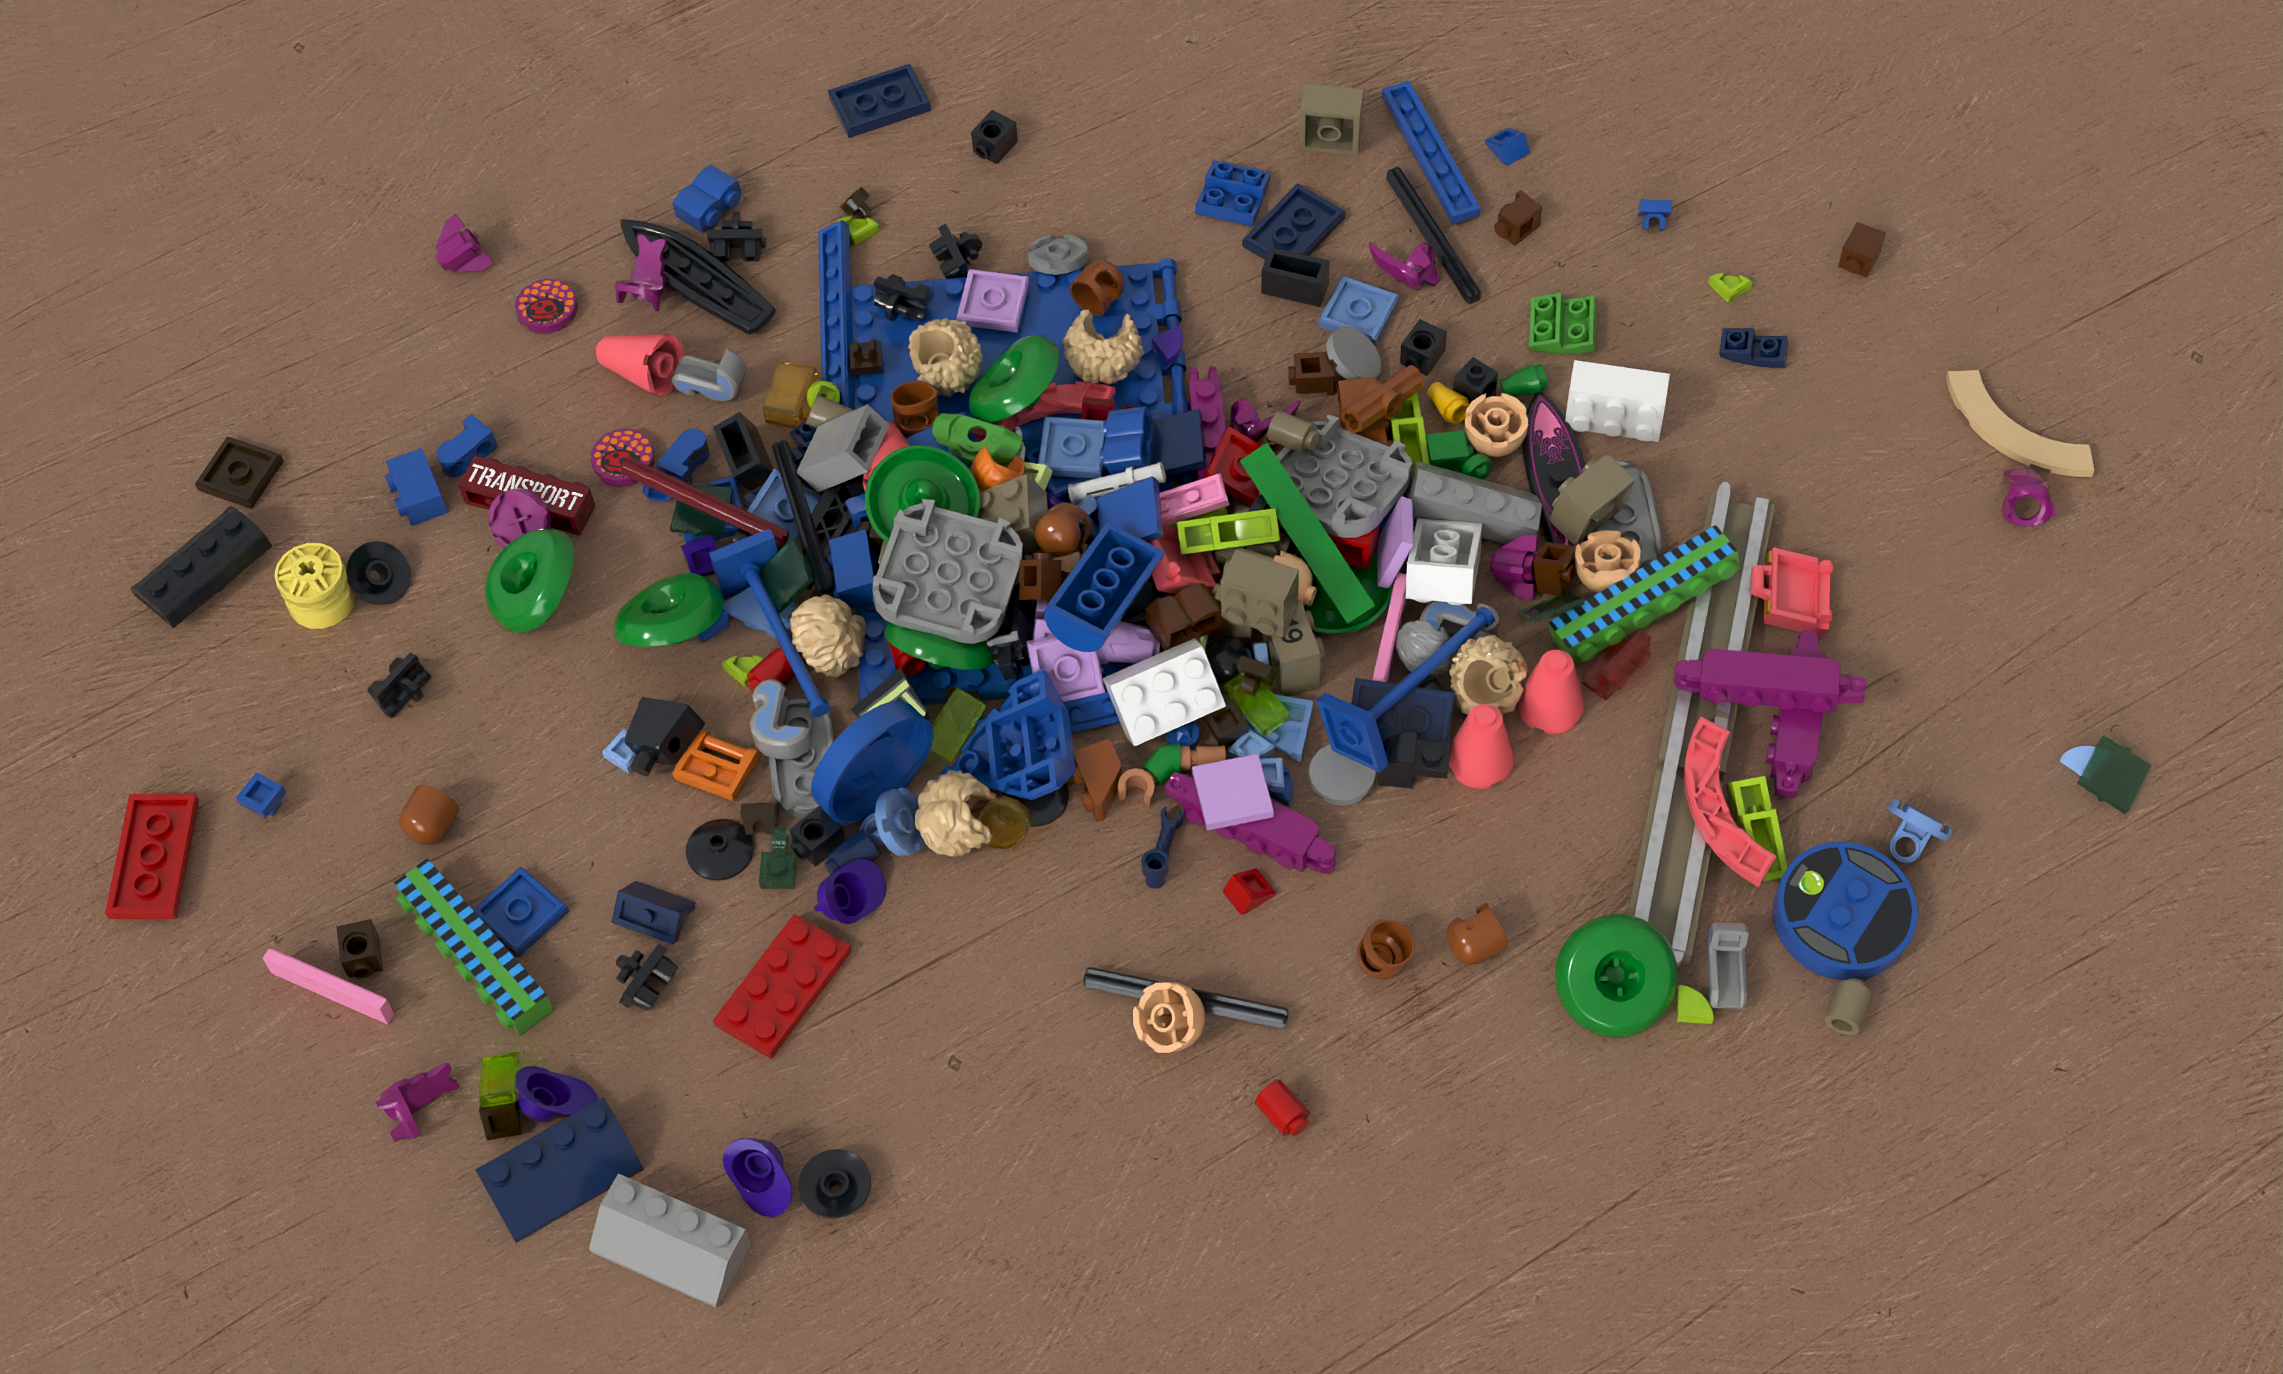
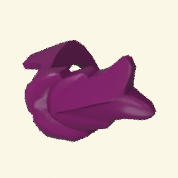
M639 234L637 235L639 256L635 260V270L632 271L630 280L616 281V302L624 303L628 292L637 299L652 302L655 311H659L661 295L666 287L665 276L663 275L665 267L663 253L667 241L660 238L653 242L645 235Z
M1370 242L1368 244L1375 263L1397 282H1403L1413 290L1420 289L1423 286L1422 281L1432 286L1439 282L1435 269V250L1425 242L1420 243L1413 250L1406 263L1385 253L1374 243Z
M1241 398L1231 406L1229 426L1257 442L1268 431L1274 415L1261 421L1251 403L1247 399ZM1297 400L1282 411L1295 416L1300 401Z
M2022 467L2004 471V475L2009 478V492L2002 506L2004 519L2019 526H2036L2050 520L2051 516H2055V506L2048 492L2049 484L2042 480L2036 470ZM2026 496L2035 497L2040 502L2039 511L2035 516L2025 519L2016 515L2015 505L2019 499Z
M449 1063L441 1064L426 1073H419L410 1079L406 1078L397 1081L381 1094L380 1100L376 1102L378 1108L384 1109L391 1119L401 1123L390 1132L394 1141L406 1138L415 1139L421 1136L412 1114L421 1109L420 1106L433 1101L437 1095L459 1088L458 1082L449 1077L452 1070Z

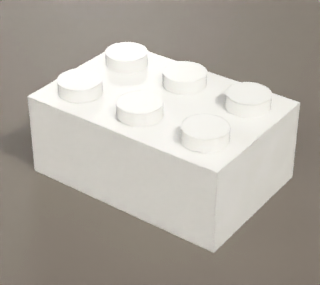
M1574 360L1565 421L1569 423L1573 430L1578 432L1587 431L1606 434L1612 437L1622 436L1635 438L1640 441L1659 442L1670 374Z
M1417 518L1414 531V545L1407 561L1405 599H1414L1422 603L1441 601L1448 602L1451 605L1472 604L1481 556L1482 523Z
M1191 639L1102 678L1126 738L1134 746L1226 707L1203 646L1195 639Z

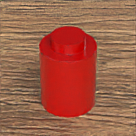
M776 648L747 672L749 680L746 683L749 689L754 692L756 686L762 681L774 679L784 685L795 676V673L783 650Z
M1276 1080L1269 1084L1255 1099V1105L1283 1136L1289 1134L1292 1136L1298 1135L1309 1123L1307 1120L1310 1114L1309 1110L1282 1080Z

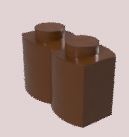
M1204 583L1185 586L1175 596L1157 598L1146 607V624L1164 650L1171 649L1193 638L1208 635L1223 625L1221 607Z

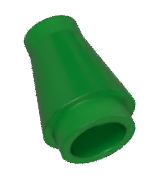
M1531 363L1514 374L1499 380L1502 393L1510 396L1535 394L1541 392L1542 389L1548 388L1545 372L1541 364L1534 366Z

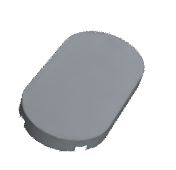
M1616 461L1635 481L1621 511L1595 532L1603 530L1621 532L1622 538L1628 539L1631 542L1633 539L1637 541L1641 549L1640 568L1659 558L1662 547V535L1652 488L1648 476L1641 469L1639 471L1633 468V464L1626 461Z
M794 698L788 700L783 726L809 729L812 745L808 752L798 758L782 760L769 757V765L776 803H779V807L785 813L793 817L805 818L819 806L812 798V780L819 762L835 740L830 714L827 712L823 716L814 717L809 710L810 703L807 698Z

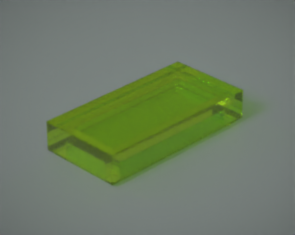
M1241 674L1223 685L1224 692L1233 700L1235 705L1263 737L1290 720V712L1264 683H1260L1255 697L1242 692L1243 689L1240 688L1244 676Z
M957 687L932 725L933 743L931 750L951 762L987 705Z
M517 1052L482 1058L479 1087L481 1107L517 1101L518 1089L515 1086V1076L519 1071L520 1064Z

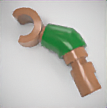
M1170 743L1158 747L1141 769H1130L1121 775L1118 782V801L1126 799L1128 789L1139 787L1145 791L1144 803L1150 807L1154 799L1155 785L1160 786L1174 772L1181 774V771H1190L1193 766L1226 760L1225 746H1196V750H1190V746Z

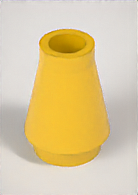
M1441 382L1433 383L1427 391V396L1433 401L1443 419L1453 424H1460L1465 421L1466 410L1470 405L1468 398L1444 386Z

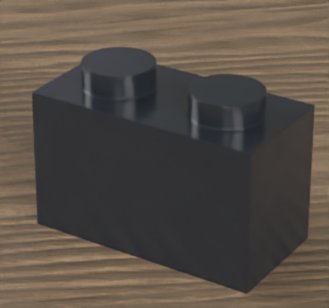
M1270 247L1261 270V294L1321 307L1329 285L1330 261Z
M741 412L715 425L713 429L733 478L749 491L764 484L773 471V466L757 427Z

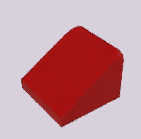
M1257 868L1233 874L1223 889L1225 896L1241 915L1250 912L1276 894L1275 890Z

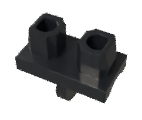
M740 212L733 213L732 221H722V229L707 230V239L712 247L713 255L723 262L731 261V248H742L741 257L743 261L758 262L761 248H766V237H763L762 229H753L752 221H742Z
M945 223L938 228L942 236L929 244V247L939 262L952 255L953 258L939 266L946 279L967 277L969 269H973L967 257H970L972 260L978 258V252L983 245L978 235L968 234V232H962L960 240H958L956 236L952 235Z
M891 274L887 279L879 276L875 279L874 287L876 293L874 306L886 310V319L895 321L900 314L922 323L926 320L931 290L929 286L919 283L914 288L905 286V281L902 277Z
M409 653L404 659L397 657L389 665L390 674L384 681H374L367 689L384 714L390 718H393L410 699L419 702L424 697L420 688L431 678V675L420 664L419 658L412 653Z
M658 943L642 967L639 963L644 955L640 951L635 950L630 958L625 955H620L615 962L621 971L616 979L620 983L625 984L630 976L633 977V980L622 994L623 996L619 1003L627 1008L633 1003L646 1011L650 1010L660 993L646 984L648 978L652 975L667 985L678 969L669 958L664 956L667 951L665 947Z

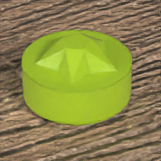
M828 381L813 383L807 392V402L811 408L817 395L837 403L840 401V392L837 386Z

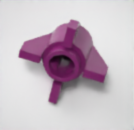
M455 213L445 221L436 245L438 252L435 255L436 260L444 270L450 268L453 272L486 269L493 264V261L485 251L477 253L482 248L478 241L479 236L476 232L472 233L468 228L463 232L460 231L465 225Z
M1524 534L1500 547L1490 559V571L1495 579L1519 599L1535 600L1536 584L1529 583V581H1536L1533 560L1536 555L1533 552L1538 551L1539 535Z

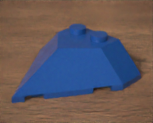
M1044 669L1015 681L1008 690L1011 695L998 710L993 708L961 747L963 753L952 767L947 765L939 775L946 774L949 770H962L963 774L970 773L991 790L1029 800H1034L1058 790L1076 772L1069 712Z

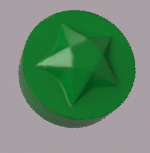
M1485 453L1475 454L1463 464L1461 473L1485 479L1493 467V462Z

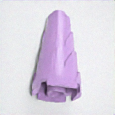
M1037 600L1033 640L1053 635L1045 621V609L1050 600ZM1119 621L1104 645L1097 650L1099 663H1139L1159 654L1160 642L1147 626Z

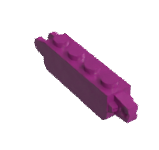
M1216 366L1209 367L1208 379L1199 380L1197 368H1189L1190 410L1199 409L1202 413L1207 467L1223 432L1226 430L1220 378L1217 379ZM1207 467L1196 469L1197 480L1203 478ZM1227 494L1228 500H1232V496Z
M1811 629L1800 632L1796 648L1791 647L1789 655L1829 658L1824 652H1818L1819 635ZM1792 708L1780 709L1779 715H1773L1770 735H1776L1775 744L1769 743L1766 763L1772 764L1770 777H1773L1775 780V795L1795 798L1800 782L1804 783L1812 778L1813 766L1816 764L1823 712Z
M1711 648L1703 653V660L1689 659L1687 661L1685 659L1678 661L1675 666V674L1677 675L1674 678V685L1679 690L1700 693L1699 700H1708L1712 703L1731 702L1742 703L1746 706L1765 705L1777 706L1780 709L1799 708L1811 709L1815 712H1836L1837 704L1863 703L1866 680L1865 678L1841 674V665L1835 659Z
M1174 772L1164 787L1165 794L1183 806V814L1191 822L1197 825H1205L1194 779ZM1271 800L1274 817L1214 829L1223 838L1235 839L1245 844L1252 852L1266 854L1276 859L1281 866L1288 869L1294 868L1303 872L1307 866L1317 872L1329 874L1336 867V849L1331 844H1328L1327 841L1319 838L1317 822Z

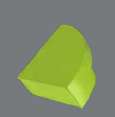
M847 216L837 220V222L844 220L849 225V240L854 246L879 232V224L870 218H866V220L852 219V216Z
M1718 273L1709 277L1708 284L1729 303L1751 290L1753 282L1743 275L1737 277Z
M758 655L739 658L733 656L725 660L722 666L727 673L744 687H747L746 682L749 680L747 672L764 658Z
M1678 985L1677 1022L1712 1024L1714 1016L1707 999L1693 988Z

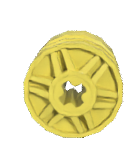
M305 543L292 548L277 563L274 574L277 587L281 592L282 598L285 600L290 615L298 624L310 629H324L341 622L353 609L356 594L348 584V576L340 555L332 547L322 543Z

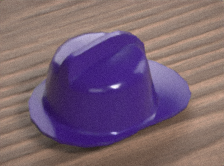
M861 858L840 867L819 885L817 891L818 904L814 907L815 911H822L829 919L849 925L857 922L882 904L886 892V883L882 871L872 861Z
M526 1066L520 1069L515 1076V1086L519 1091L516 1099L518 1109L534 1121L547 1123L563 1115L571 1116L598 1100L593 1088L584 1081L551 1072L544 1068Z
M740 1138L732 1141L725 1149L722 1158L724 1170L745 1202L753 1211L762 1216L775 1217L783 1214L790 1206L792 1200V1185L783 1169V1156L780 1150L772 1142L764 1139Z

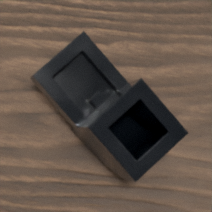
M1416 732L1399 733L1390 736L1383 743L1388 765L1379 773V785L1412 789L1413 776L1447 779L1451 743L1417 740Z

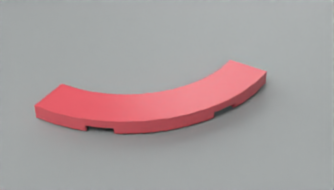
M1083 381L1064 385L1050 383L1040 395L1037 405L1026 407L1010 417L990 423L997 426L1003 425L1004 428L1013 431L1016 427L1042 417L1055 414L1081 413L1083 397L1113 400L1116 389L1109 385ZM981 428L972 430L978 442L985 439L987 434L985 430Z
M1700 717L1693 730L1684 764V785L1690 812L1703 838L1716 855L1741 877L1760 887L1777 856L1755 842L1743 829L1736 825L1731 817L1719 781L1721 756L1731 732Z

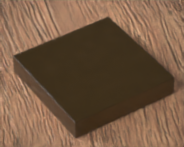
M227 436L196 481L195 486L198 491L252 509L284 460L280 454Z

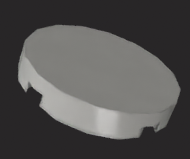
M1066 234L1063 235V238L1056 239L1055 235H1047L1038 238L1030 244L1027 256L1029 266L1035 271L1057 275L1070 273L1084 266L1088 260L1087 244L1079 237Z
M1349 326L1340 327L1328 337L1326 342L1327 355L1330 361L1334 359L1337 364L1335 369L1346 380L1376 378L1380 374L1382 368L1380 355L1374 344L1362 332Z
M1330 744L1318 750L1311 760L1309 768L1311 789L1315 794L1317 792L1329 804L1338 806L1357 804L1363 800L1364 796L1368 793L1370 794L1374 788L1376 771L1332 751Z

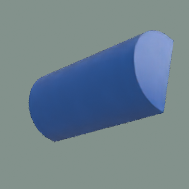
M1106 522L1046 606L1045 621L1051 633L1064 645L1081 652L1099 650L1163 559L1165 551Z

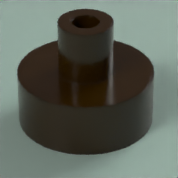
M861 186L840 208L848 216L856 210L862 218H865L872 211L865 203L870 195Z

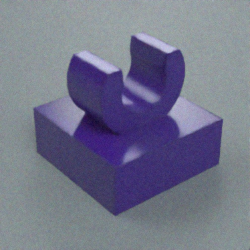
M711 534L680 546L690 573L703 575L714 571L709 553L717 550Z

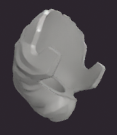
M1410 621L1405 623L1401 630L1398 631L1396 650L1405 667L1412 672L1450 638L1443 627L1440 628V631H1437L1428 622ZM1449 658L1431 674H1444L1451 663Z

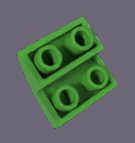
M1562 293L1531 297L1530 350L1554 354L1596 352L1598 302L1595 295L1564 300Z

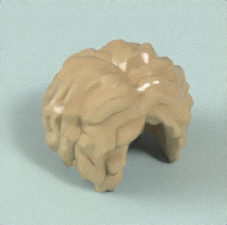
M1089 309L1082 310L1080 315L1073 321L1072 326H1070L1062 341L1064 345L1063 358L1068 360V364L1073 369L1074 374L1085 382L1096 384L1100 381L1110 385L1117 383V381H1122L1131 370L1135 369L1144 355L1141 337L1138 335L1134 321L1131 320L1129 314H1126L1123 318L1122 328L1119 329L1117 334L1109 339H1104L1102 334L1095 333L1092 323L1093 316Z
M948 318L936 319L925 323L924 326L919 325L911 333L908 348L910 349L909 354L914 369L917 373H920L917 380L933 386L937 390L938 396L942 394L944 397H951L952 394L957 392L965 393V390H968L970 384L979 376L981 372L980 365L983 362L981 345L977 343L978 338L971 333V328L966 325V321L958 322Z
M828 595L815 596L802 602L791 613L790 629L793 637L792 644L796 645L797 651L801 653L802 658L806 659L808 665L815 668L816 673H823L825 677L837 678L849 668L860 664V657H862L863 650L866 648V641L864 640L866 622L863 616L851 614V607L847 603Z
M1496 635L1479 637L1477 641L1468 638L1467 642L1461 645L1458 653L1451 659L1455 662L1451 664V669L1449 670V675L1452 677L1450 679L1452 683L1450 690L1455 692V705L1461 709V713L1468 715L1475 706L1489 704L1496 707L1503 717L1505 713L1514 711L1517 702H1519L1524 689L1521 681L1526 678L1528 671L1527 663L1520 652L1512 646L1511 642H1503Z
M949 770L946 774L940 775L939 779L929 780L923 792L919 794V809L915 813V827L920 831L925 844L936 854L958 857L965 853H970L971 848L980 849L982 843L988 844L993 837L990 834L989 828L973 817L970 810L977 801L996 800V795L991 793L985 784L978 781L970 773L963 774L962 770Z

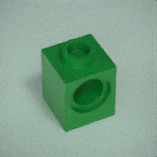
M1464 430L1426 434L1430 465L1461 473L1463 464L1474 455L1472 444L1466 443Z

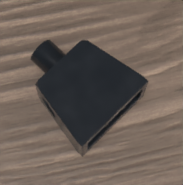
M642 697L624 739L625 744L637 755L631 764V768L640 775L649 776L655 763L671 766L677 764L702 730L705 722L688 704Z

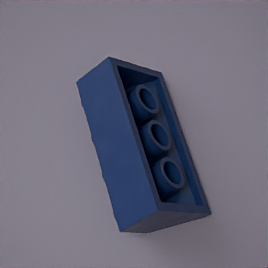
M603 1097L475 1170L517 1243L608 1191L618 1174L630 1178L644 1169L621 1125Z

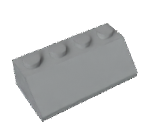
M1413 460L1412 478L1406 498L1412 499L1413 519L1423 518L1482 523V538L1502 544H1507L1524 534L1536 535L1538 532L1542 503L1536 495Z
M618 1174L600 1204L589 1251L717 1309L752 1245L746 1229Z

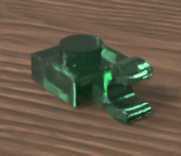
M773 827L771 836L772 852H761L759 875L761 889H795L797 856L795 852H788L789 836L786 835V827Z

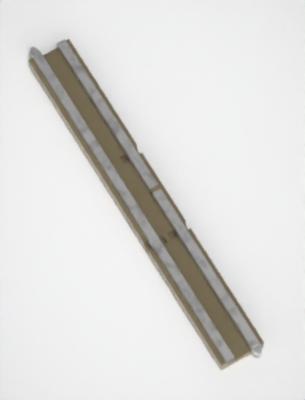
M1723 482L1719 486L1717 493H1710L1703 532L1714 525L1722 531L1738 550L1740 570L1729 579L1721 580L1709 587L1703 594L1689 599L1677 663L1685 659L1687 661L1689 659L1703 660V653L1711 648L1748 652L1758 597L1751 593V569L1756 565H1764L1775 504H1770L1769 499L1756 497L1755 505L1729 501L1731 492L1728 482ZM1673 680L1627 915L1644 919L1655 926L1666 937L1675 954L1678 968L1681 964H1690L1711 854V847L1697 828L1686 798L1684 764L1687 748L1700 717L1731 732L1722 752L1719 769V781L1723 789L1738 703H1712L1708 700H1699L1700 693L1679 690L1674 685Z

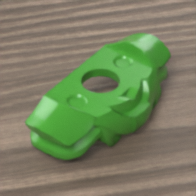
M942 413L937 416L933 423L932 434L938 444L949 447L951 454L960 457L963 461L972 464L978 452L985 445H987L992 459L1003 464H1010L1016 455L1020 456L1023 448L1022 436L1007 428L964 415ZM981 428L987 434L984 440L972 442L968 438L970 431Z

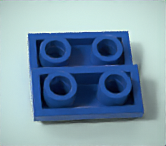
M1213 160L1205 176L1204 188L1196 202L1195 214L1253 226L1262 206L1271 173L1257 168H1247L1225 161Z

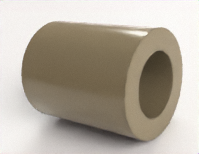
M817 395L806 424L817 428L819 425L847 414L853 409Z
M1278 411L1270 422L1267 437L1269 441L1306 454L1309 450H1313L1319 441V432H1317L1316 424L1289 413Z
M1849 978L1838 983L1824 1020L1830 1029L1844 1035L1858 1034L1872 997L1871 991L1863 981Z

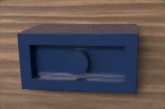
M634 881L618 891L611 923L673 945L679 941L684 916L695 909L696 902Z

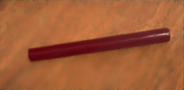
M627 457L621 464V473L751 535L770 529L777 547H783L788 541L789 532L787 529L632 457Z

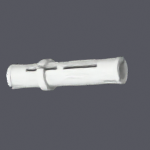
M1162 462L1134 469L1132 466L1126 468L1125 472L1069 484L1068 493L1071 503L1075 505L1087 496L1092 495L1096 499L1151 476L1156 478L1159 483H1165L1166 474Z

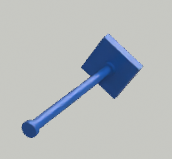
M770 529L710 552L709 556L718 589L721 591L723 599L725 600L751 587L810 703L809 710L812 716L820 717L825 715L830 710V705L826 699H822L796 646L792 644V638L761 580L769 574L773 579H776L775 571L780 565L775 539Z
M1485 607L1477 610L1475 613L1476 617L1367 711L1326 692L1316 701L1332 751L1379 773L1388 765V760L1376 721L1455 653L1461 645L1467 642L1468 638L1471 639L1484 626H1491L1495 622L1492 612Z

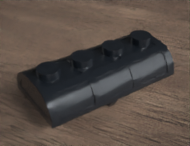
M230 506L175 553L167 557L147 576L131 587L132 594L172 628H175L214 594L224 589L226 584L269 550L272 545L255 523L238 509Z

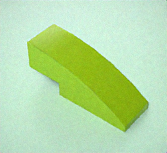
M1418 393L1404 401L1401 410L1394 418L1389 419V437L1393 442L1397 440L1405 445V452L1411 458V462L1416 460L1430 464L1424 422L1420 413Z
M1276 508L1176 522L1180 555L1280 541Z
M1762 776L1727 783L1728 797L1736 825L1743 829L1764 849L1777 856L1763 881L1782 878L1788 866L1776 809H1772L1766 777Z

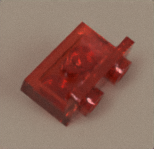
M1640 630L1630 641L1623 638L1618 644L1613 645L1582 677V684L1607 701L1617 689L1621 690L1626 685L1630 676L1637 668L1640 669L1646 664L1651 655L1649 651L1651 636Z

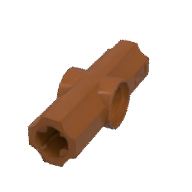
M1409 365L1384 382L1377 379L1371 381L1364 389L1362 397L1341 411V420L1344 422L1346 429L1356 434L1383 416L1387 419L1394 418L1401 410L1404 401L1424 388V378L1421 376L1419 369Z

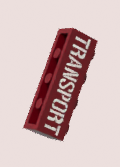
M474 456L458 485L466 504L489 510L494 499L507 490L517 488L532 490L543 498L549 508L551 517L550 528L578 536L581 535L595 508L590 488L582 483H571L560 480L551 474L542 475L531 472L525 467L503 464L494 458L485 459Z

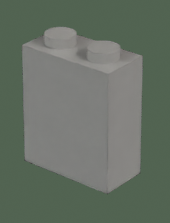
M865 405L819 425L796 473L817 492L867 473L889 428V424L869 405Z

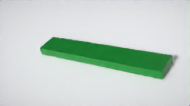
M1268 443L1241 459V464L1270 508H1276L1278 520L1346 623L1349 625L1376 607Z

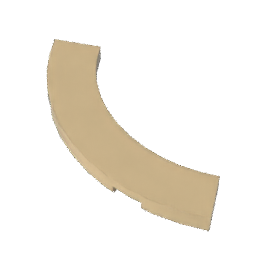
M1979 370L1947 371L1946 381L1955 406L1968 419L1969 426L1996 450L2024 465L2030 466L2033 464L2050 469V473L2073 477L2093 476L2095 470L2089 444H2071L2055 441L2025 429L2010 419L1994 403L1985 389Z

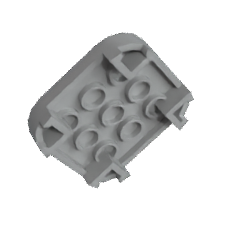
M1327 415V421L1311 422L1316 424L1317 432H1319V441L1313 450L1302 454L1284 447L1276 457L1328 534L1342 538H1357L1374 530L1408 489L1412 478L1413 462H1411V458L1405 452V445L1395 440L1388 447L1340 428L1339 417Z
M922 499L921 504L910 506L904 511L899 510L894 518L893 530L877 575L873 578L872 589L875 608L885 620L901 627L932 633L960 643L975 644L986 641L997 633L1003 623L1019 574L1023 542H1021L1019 535L1010 527L1011 523L1000 517L998 522L994 523L935 507V500Z

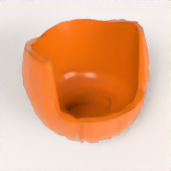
M985 445L974 458L971 465V473L977 482L980 492L1024 475L1025 465L1024 461L1016 455L1007 468L1001 466L992 459L987 445Z

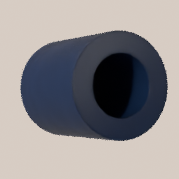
M858 830L826 854L828 861L825 863V867L831 875L832 872L853 860L861 858L873 862L879 857V853L869 837L863 831Z

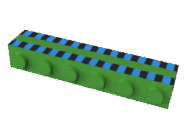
M1714 525L1633 572L1624 580L1616 582L1549 621L1548 625L1552 642L1559 650L1565 651L1572 657L1575 666L1581 662L1588 661L1596 653L1610 645L1618 644L1625 636L1637 629L1647 627L1661 615L1674 611L1680 604L1690 598L1699 596L1714 584L1732 577L1740 570L1738 550L1722 531Z
M428 858L393 882L399 893L395 899L406 914L412 911L418 917L415 923L425 936L432 934L438 940L434 944L445 959L452 957L457 962L454 967L466 983L472 980L477 987L474 991L486 1006L490 1003L495 1006L497 1011L494 1013L506 1029L512 1026L521 1036L554 1011L547 994Z

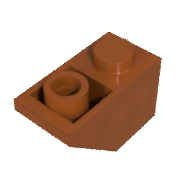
M1111 739L1073 751L1076 772L1071 777L1075 785L1081 784L1084 791L1080 793L1086 812H1093L1096 822L1104 820L1117 795L1118 782L1122 775V765Z

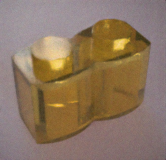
M785 361L779 362L763 406L766 423L797 428L806 422L812 409L807 402L808 389L813 383L822 381V378L818 377L815 366Z

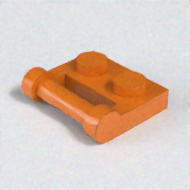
M702 729L683 754L672 774L674 780L734 802L751 770L757 766L761 752L752 747L745 749L711 736L709 731ZM707 748L720 754L737 759L740 762L739 764H735L722 758L705 753L702 750Z

